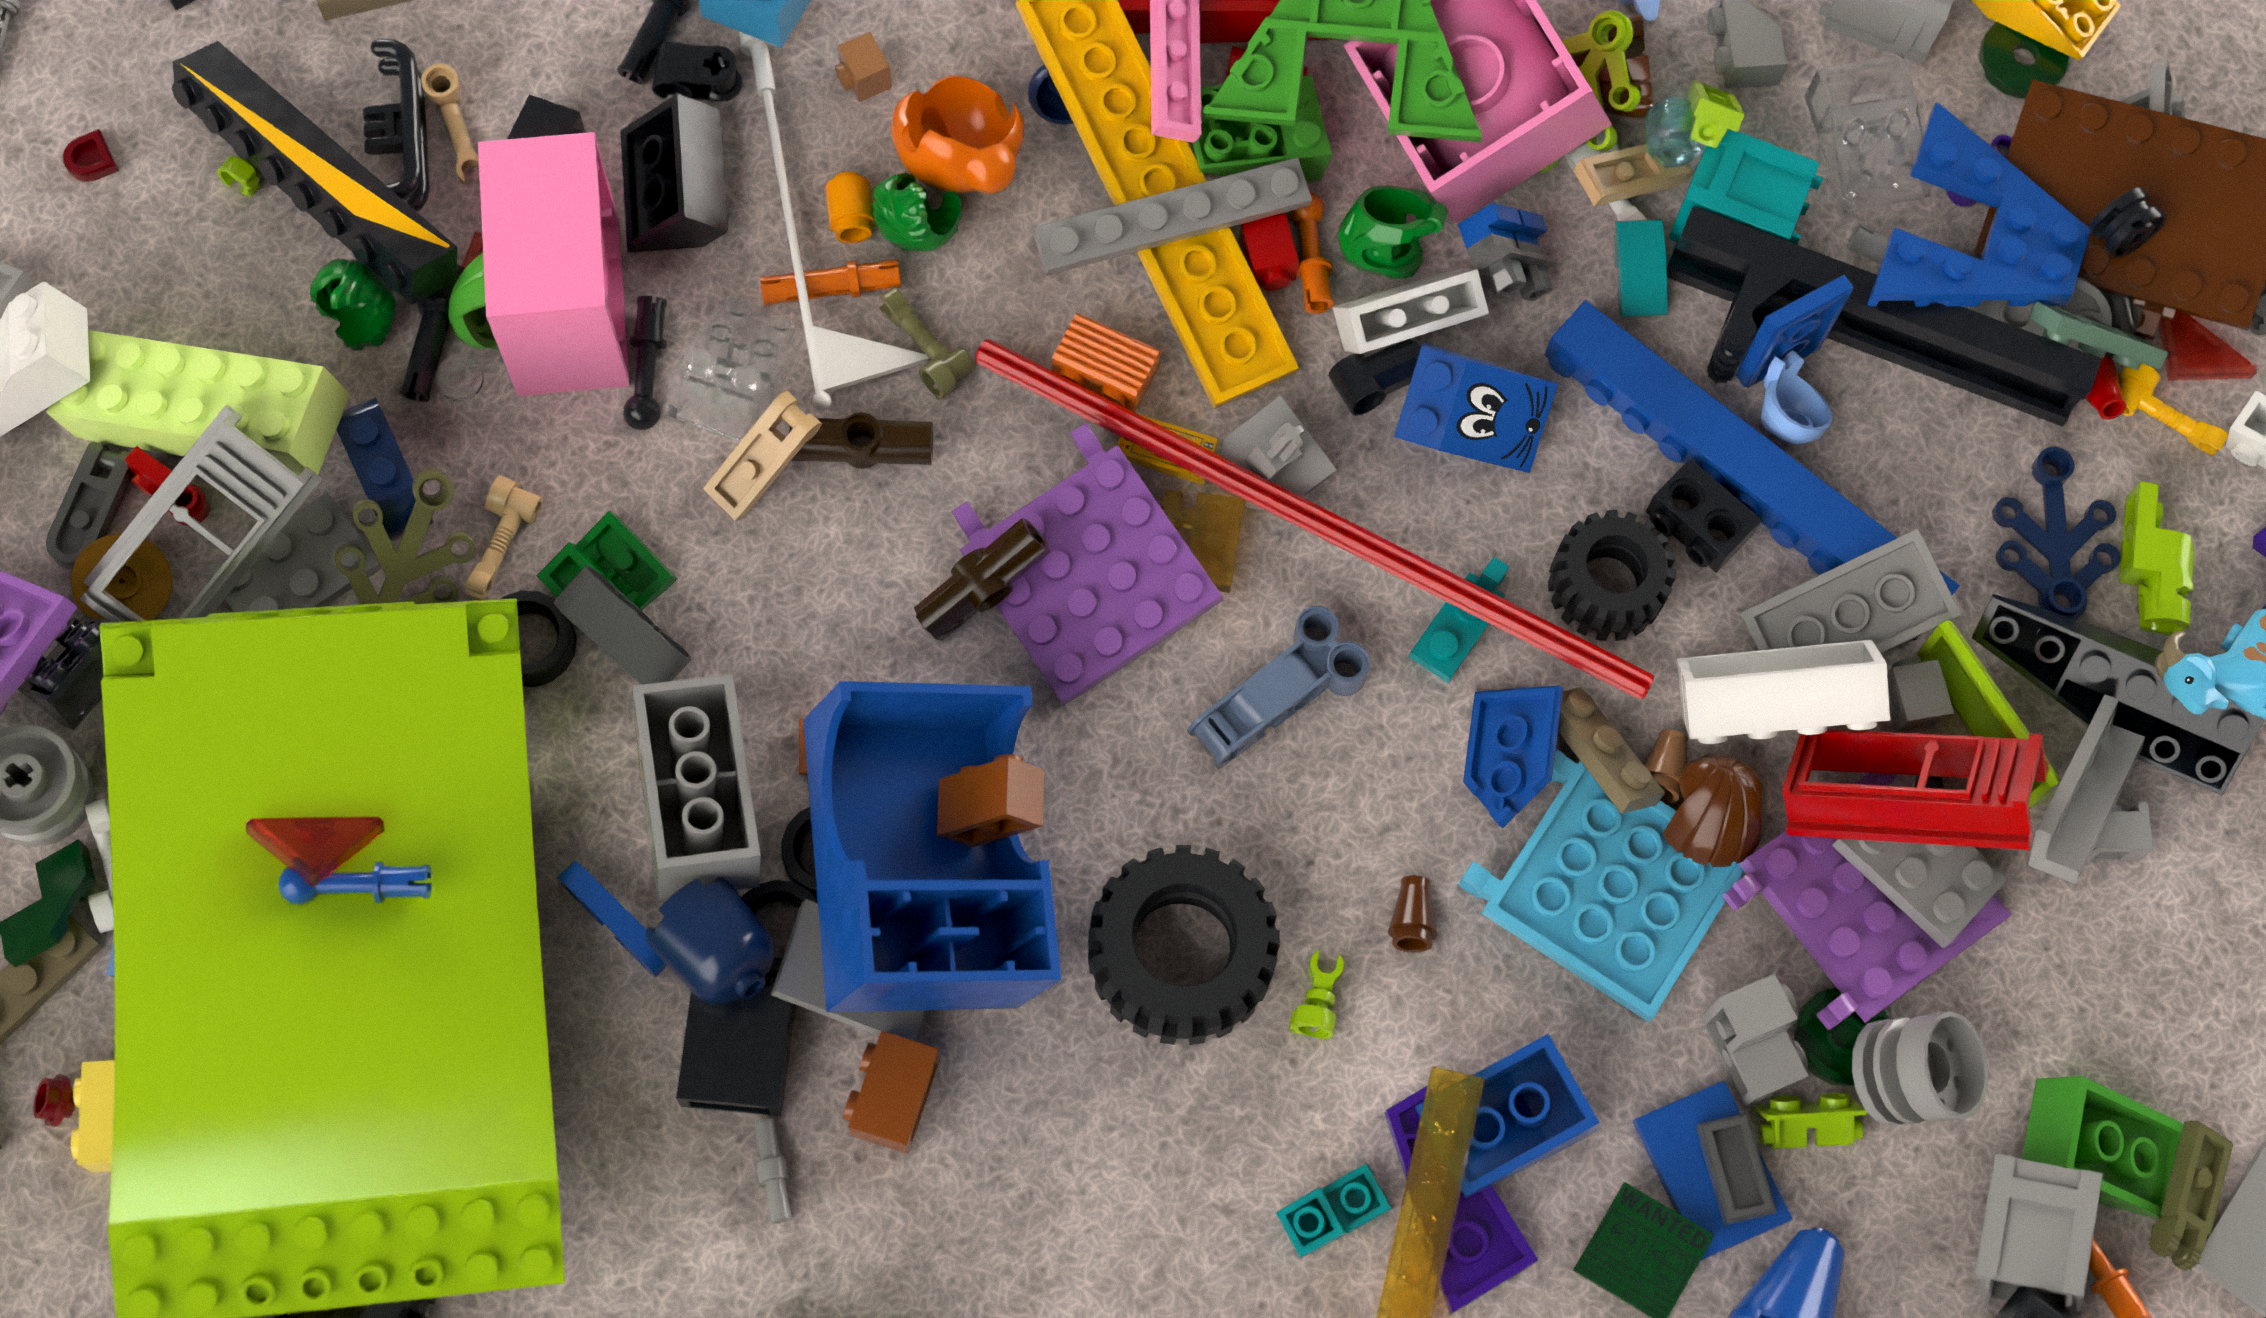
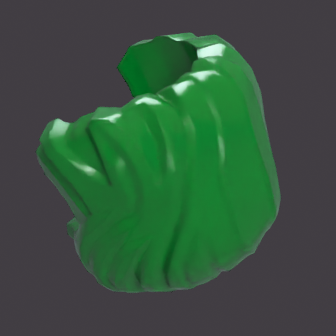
M904 172L892 175L874 187L872 212L875 224L878 226L882 237L895 246L904 250L933 251L948 243L958 232L959 221L963 217V199L955 192L943 193V202L940 208L932 210L928 204L927 190L916 182L913 175Z
M334 259L319 269L310 285L311 301L316 303V309L319 310L322 316H327L340 322V327L335 331L336 336L343 340L346 347H351L353 350H361L364 346L373 345L379 347L386 340V335L391 332L392 323L394 322L397 301L393 291L386 286L383 279L369 266L363 265L355 259Z

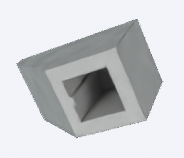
M1717 0L1714 8H1710L1708 11V30L1710 35H1717L1719 47L1715 49L1714 65L1716 73L1724 75L1726 89L1779 85L1788 65L1781 25L1746 0Z

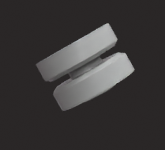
M23 724L0 730V834L14 844L39 847L55 844L74 833L87 818L84 804L93 802L95 796L93 775L83 758L64 739L45 727Z

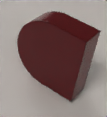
M100 129L72 140L63 152V163L72 177L79 181L92 182L119 171Z

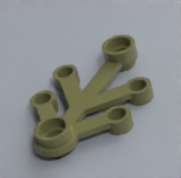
M426 469L414 478L412 492L416 502L396 551L382 524L383 513L379 504L371 499H363L354 505L352 509L353 521L359 529L365 532L386 576L380 592L377 594L363 569L366 561L362 549L356 544L346 543L336 550L334 555L336 567L342 574L347 576L361 605L415 601V604H431L456 601L458 596L456 584L446 575L433 577L427 585V590L399 600L405 584L454 562L466 563L475 555L476 548L471 536L465 532L458 531L450 534L446 538L444 545L417 556L434 511L448 506L453 498L454 490L449 477L441 470ZM429 480H436L440 482L441 487L436 494L429 495L423 492V485ZM364 508H372L377 512V515L373 521L366 523L359 520L358 515L360 511ZM456 541H466L469 544V548L464 554L457 555L451 551V547ZM349 552L359 556L357 564L351 567L344 566L341 563L342 556ZM446 584L451 587L448 597L438 598L433 594L438 585Z

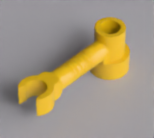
M2141 363L2138 370L2124 366L2118 376L2122 396L2127 405L2122 414L2133 416L2135 411L2139 409L2187 437L2188 442L2214 457L2217 450H2221L2228 438V434L2223 429L2203 421L2197 422L2152 396L2154 389L2160 381V375L2154 368Z

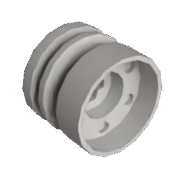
M1949 1011L1924 1014L1914 1018L1900 1017L1893 1020H1878L1866 1024L1857 1036L1852 1056V1074L1855 1088L1864 1109L1877 1122L1894 1126L1904 1123L1916 1124L1925 1120L1933 1122L1960 1120L1973 1116L1983 1104L1988 1086L1987 1060L1983 1044L1975 1028L1964 1016Z

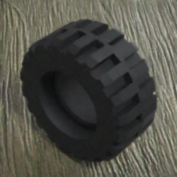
M1176 845L1175 853L1164 854L1162 847L1147 851L1146 860L1139 863L1138 860L1133 858L1122 866L1121 875L1118 878L1111 876L1103 887L1100 901L1095 902L1088 934V964L1090 974H1093L1095 979V989L1101 1001L1105 999L1111 1006L1110 1013L1120 1023L1126 1019L1133 1024V1032L1145 1038L1148 1033L1161 1036L1160 1043L1175 1045L1176 1039H1189L1190 1045L1204 1043L1206 1036L1215 1033L1220 1038L1232 1032L1233 1025L1241 1021L1244 1023L1254 1013L1259 1001H1263L1269 989L1278 961L1277 953L1280 946V930L1275 927L1277 918L1275 908L1272 902L1265 901L1263 897L1265 888L1256 877L1248 880L1244 876L1245 866L1235 859H1232L1229 864L1218 860L1219 851L1206 847L1204 855L1191 853V845ZM1190 904L1203 908L1213 914L1225 927L1230 942L1229 958L1221 973L1209 982L1190 987L1170 985L1152 976L1140 963L1136 951L1137 932L1144 919L1151 912L1167 905Z

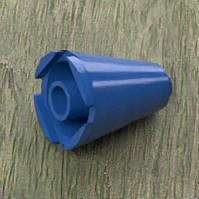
M1818 1227L1798 1231L1734 1307L1728 1318H1834L1845 1258V1251L1839 1244L1838 1238L1828 1230Z

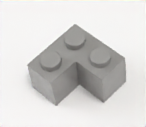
M1775 973L1720 996L1701 1016L1704 1026L1744 1108L1798 1086L1809 1077L1805 1070L1808 1068L1806 1055L1797 1041H1791L1786 1031L1798 1020L1795 1015L1797 1004L1791 990L1787 985L1780 984Z

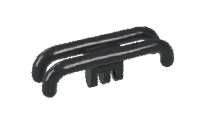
M376 39L371 43V52L376 57H388L381 59L378 64V69L383 75L400 77L401 103L367 106L363 109V120L368 122L363 125L364 136L369 138L364 141V150L369 155L403 153V176L397 182L385 185L418 212L427 202L430 190L425 92L421 84L422 73L417 68L414 53L406 44L395 39Z

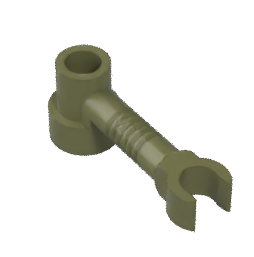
M893 287L880 296L884 304L879 308L884 315L896 326L902 327L932 360L919 369V376L923 384L937 399L942 400L957 389V382L975 370L973 359L961 347L950 353L914 314L913 308L897 288ZM935 383H936L937 386H938L937 389H935V388L933 387Z

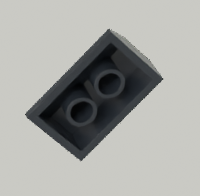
M677 93L620 130L627 252L635 253L704 247L728 232L726 176L722 144L723 134L719 109Z

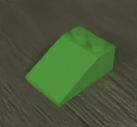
M2083 1076L2038 1078L2034 1088L2022 1159L2075 1170L2082 1169L2103 1173L2099 1197L2100 1204L2159 1220L2163 1216L2161 1215V1210L2184 1124Z

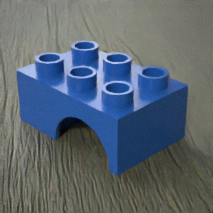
M839 681L803 719L826 1012L1019 1008L1062 980L1049 860L1033 861L1022 847L1018 834L974 848L937 836L939 779L959 773L962 767L981 766L993 762L994 758L998 755L1014 753L1020 725L1027 711L1033 705L1031 686Z

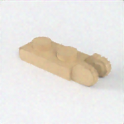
M1673 141L1656 145L1647 143L1583 158L1573 168L1594 207L1652 192L1665 191L1687 182L1693 176V172L1687 164L1665 168L1663 163L1670 162L1679 153V149Z

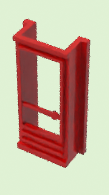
M1827 730L1824 733L1814 735L1800 734L1782 787L1788 819L1787 835L2030 850L2033 834L2029 799L2033 782H2046L2049 770L2048 761L2045 760L2043 735L2029 734L2028 739L1848 730ZM1811 770L1920 775L1917 787L1808 782ZM1929 776L1969 778L1966 790L1926 788Z

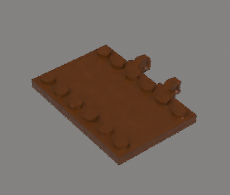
M2032 79L2006 159L2088 228L2096 215L2122 194L2138 187H2143L2151 196L2149 203L2153 207H2160L2167 216L2165 225L2154 237L2137 250L2118 259H2113L2104 248L2106 242L2103 239H2096L2090 231L2078 277L2087 280L2100 291L2133 299L2134 306L2142 307L2143 311L2135 335L2145 339L2154 340L2161 317L2173 320L2176 311L2248 331L2266 280V139ZM1989 206L1974 250V255L1982 257L1996 208Z

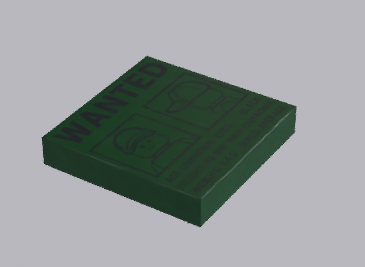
M1624 1182L1573 1271L1649 1318H1668L1715 1235Z

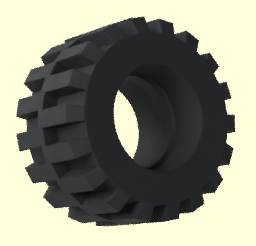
M1607 510L1602 519L1597 512L1587 515L1584 524L1581 521H1577L1571 527L1568 535L1565 534L1549 570L1551 575L1548 580V591H1555L1551 602L1555 610L1562 606L1565 608L1561 619L1567 625L1573 620L1580 623L1576 632L1586 636L1589 629L1597 631L1595 640L1606 641L1610 632H1614L1616 641L1625 640L1631 630L1635 636L1645 630L1648 623L1652 624L1672 591L1671 587L1676 579V570L1671 569L1675 562V556L1673 551L1664 550L1669 541L1663 533L1658 536L1652 533L1655 525L1650 521L1646 520L1644 525L1636 522L1637 514L1627 512L1625 518L1618 517L1617 510ZM1603 557L1616 559L1624 563L1632 571L1636 579L1637 588L1626 593L1606 591L1592 580L1586 563Z

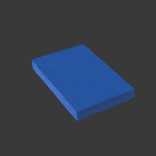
M1845 275L1765 317L1736 373V377L1744 388L1747 387L1748 389L1764 380L1775 356L1783 360L1789 352L1794 350L1803 359L1821 348L1853 292L1854 287Z
M1725 1080L1632 1121L1675 1212L1715 1235L1700 1261L1793 1220L1759 1151L1776 1213L1724 1226L1695 1127L1701 1123L1741 1115Z

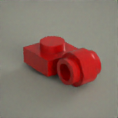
M138 446L124 459L135 475L131 482L150 498L172 472ZM189 484L175 501L178 507H186L189 510V515L199 523L204 521L209 514V500L203 491L194 484ZM177 521V522H178L179 524H181V525L189 526V525L186 524L184 521H183V522Z

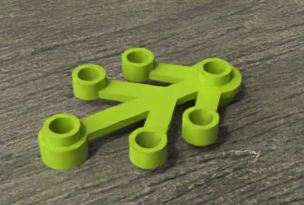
M1615 10L1604 11L1591 21L1587 32L1561 41L1571 56L1590 51L1582 66L1578 68L1603 110L1604 106L1598 75L1604 64L1607 63L1612 84L1608 95L1609 103L1615 109L1628 112L1634 110L1640 102L1638 88L1630 84L1624 53L1631 44L1633 26L1625 14ZM1613 27H1616V37L1612 42H1609L1608 33ZM1628 89L1629 99L1625 104L1621 105L1619 100L1620 94L1623 90ZM1610 126L1605 129L1606 138L1602 144H1597L1596 136L1586 141L1591 149L1606 152L1611 150L1616 144L1617 133ZM1559 159L1554 161L1547 167L1543 168L1538 173H1546L1551 171L1556 166Z

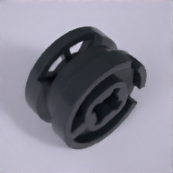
M2143 187L2132 189L2113 200L2090 223L2089 230L2096 239H2103L2106 242L2104 248L2113 259L2124 257L2140 248L2154 237L2167 221V216L2158 206L2153 207L2149 203L2151 196Z

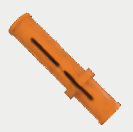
M898 258L857 264L856 260L847 261V266L803 271L808 300L851 294L852 298L861 297L863 292L891 289L893 287L897 289L902 288ZM794 273L760 276L764 306L799 301Z

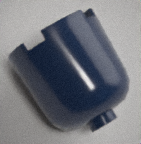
M716 877L713 883L704 886L699 879H696L676 891L661 905L659 911L663 914L664 918L657 925L656 929L650 926L647 928L646 942L694 995L705 1003L722 1005L739 999H750L761 991L766 983L765 977L768 975L775 959L774 940L732 884L722 877Z

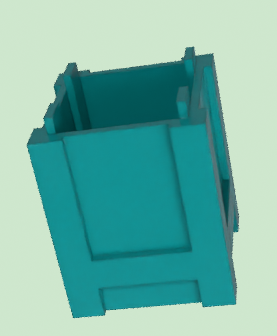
M1728 129L1717 148L1706 145L1668 239L1674 242L1679 240L1691 208L1695 206L1797 245L1801 234L1793 232L1799 214L1805 216L1810 206L1809 203L1805 202L1809 189L1818 190L1822 183L1823 177L1815 175L1820 162L1739 131L1735 132Z

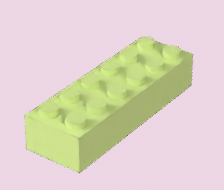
M88 330L90 382L49 406L46 413L78 438L130 448L138 446L142 450L185 456L224 406L228 405L242 416V419L235 427L298 476L306 467L318 475L350 393L324 366Z

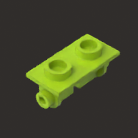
M1845 1093L1819 1095V1102H1801V1099L1797 1096L1780 1095L1771 1097L1770 1104L1755 1105V1110L1767 1120V1124L1759 1125L1761 1145L1770 1144L1771 1149L1808 1147L1807 1128H1814L1816 1146L1853 1145L1854 1140L1863 1138L1862 1122L1860 1119H1854V1116L1867 1115V1111L1856 1101L1850 1100V1095Z

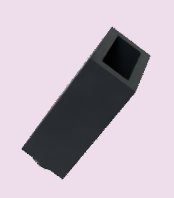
M765 978L766 983L764 987L750 999H739L722 1005L705 1003L691 992L676 1099L681 1107L782 1117L796 1004L771 995L776 979Z

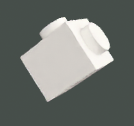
M2255 391L2230 427L2226 447L2231 450V454L2238 461L2248 466L2259 465L2265 469L2266 395Z

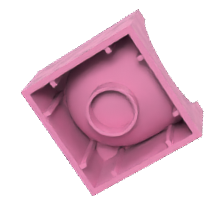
M1430 0L1476 122L1482 132V143L1396 136L1431 195L1438 203L1443 204L1447 208L1448 215L1455 223L1468 217L1612 125L1537 0ZM1351 40L1343 46L1389 122L1398 44Z
M595 132L478 142L486 318L517 396L630 386L619 218Z

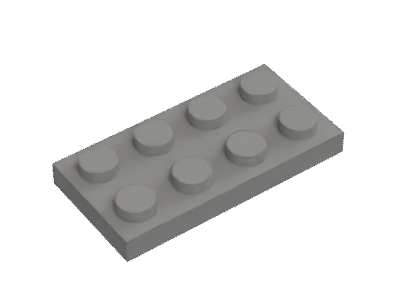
M1915 529L1743 611L1741 615L1758 650L1872 640L1881 654L1936 628L1946 620L1960 617L1961 613L1920 531Z

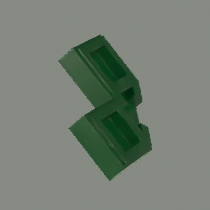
M79 839L35 863L42 898L0 922V936L4 958L14 967L25 963L60 943L70 927L66 920L79 900L85 901L95 886L96 880L89 849Z

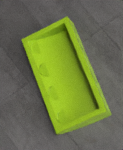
M1946 620L1940 623L1916 654L1921 658L1922 662L1939 659L1951 704L1972 736L2028 739L2030 733L1953 621ZM2049 761L2046 782H2033L2029 799V810L2053 797L2061 782V778Z

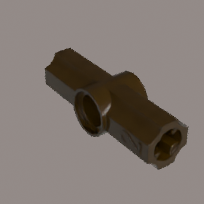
M863 412L853 413L845 419L817 418L822 423L821 428L803 445L791 460L847 462L851 466L860 469L870 468L877 463L932 465L933 422L877 420L872 415ZM858 436H867L873 439L866 446L859 447L851 444V441Z
M1021 518L988 547L976 549L961 558L951 569L952 576L914 607L916 618L923 628L936 640L943 641L977 612L987 611L1009 596L1013 590L1011 584L1051 552L1047 541L1040 531L1027 519Z

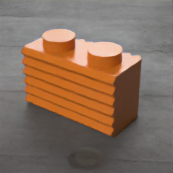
M1076 313L1065 335L1062 337L1061 343L1053 354L1052 371L1135 412L1159 368L1161 351Z

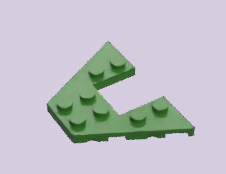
M1280 0L1269 17L1266 16L1249 41L1248 48L1241 59L1234 63L1230 69V75L1209 105L1206 104L1203 110L1204 117L1208 119L1297 126L1308 37L1398 44L1388 134L1482 143V132L1476 122L1430 0Z

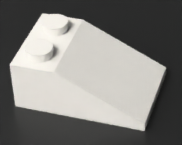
M44 281L29 291L16 296L13 301L8 303L0 319V437L90 382L87 308Z

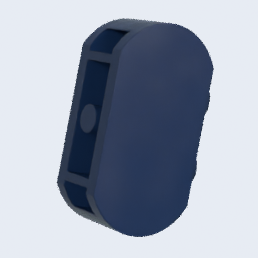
M374 397L344 410L336 430L367 498L374 500L381 507L383 513L382 524L390 541H394L402 537L416 502L412 492L414 477L377 398ZM432 518L429 525L434 523Z

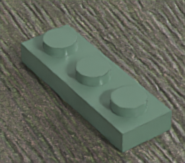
M2038 301L2029 316L2030 320L2045 328L2042 334L2045 338L2069 346L2071 340L2079 342L2077 346L2079 349L2099 358H2104L2106 352L2113 353V360L2135 370L2139 369L2141 363L2161 369L2169 353L2143 337Z

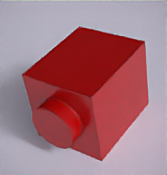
M1286 213L1241 224L1238 240L1240 249L1258 286L1264 287L1267 291H1275L1288 286L1290 281L1296 280L1299 260Z

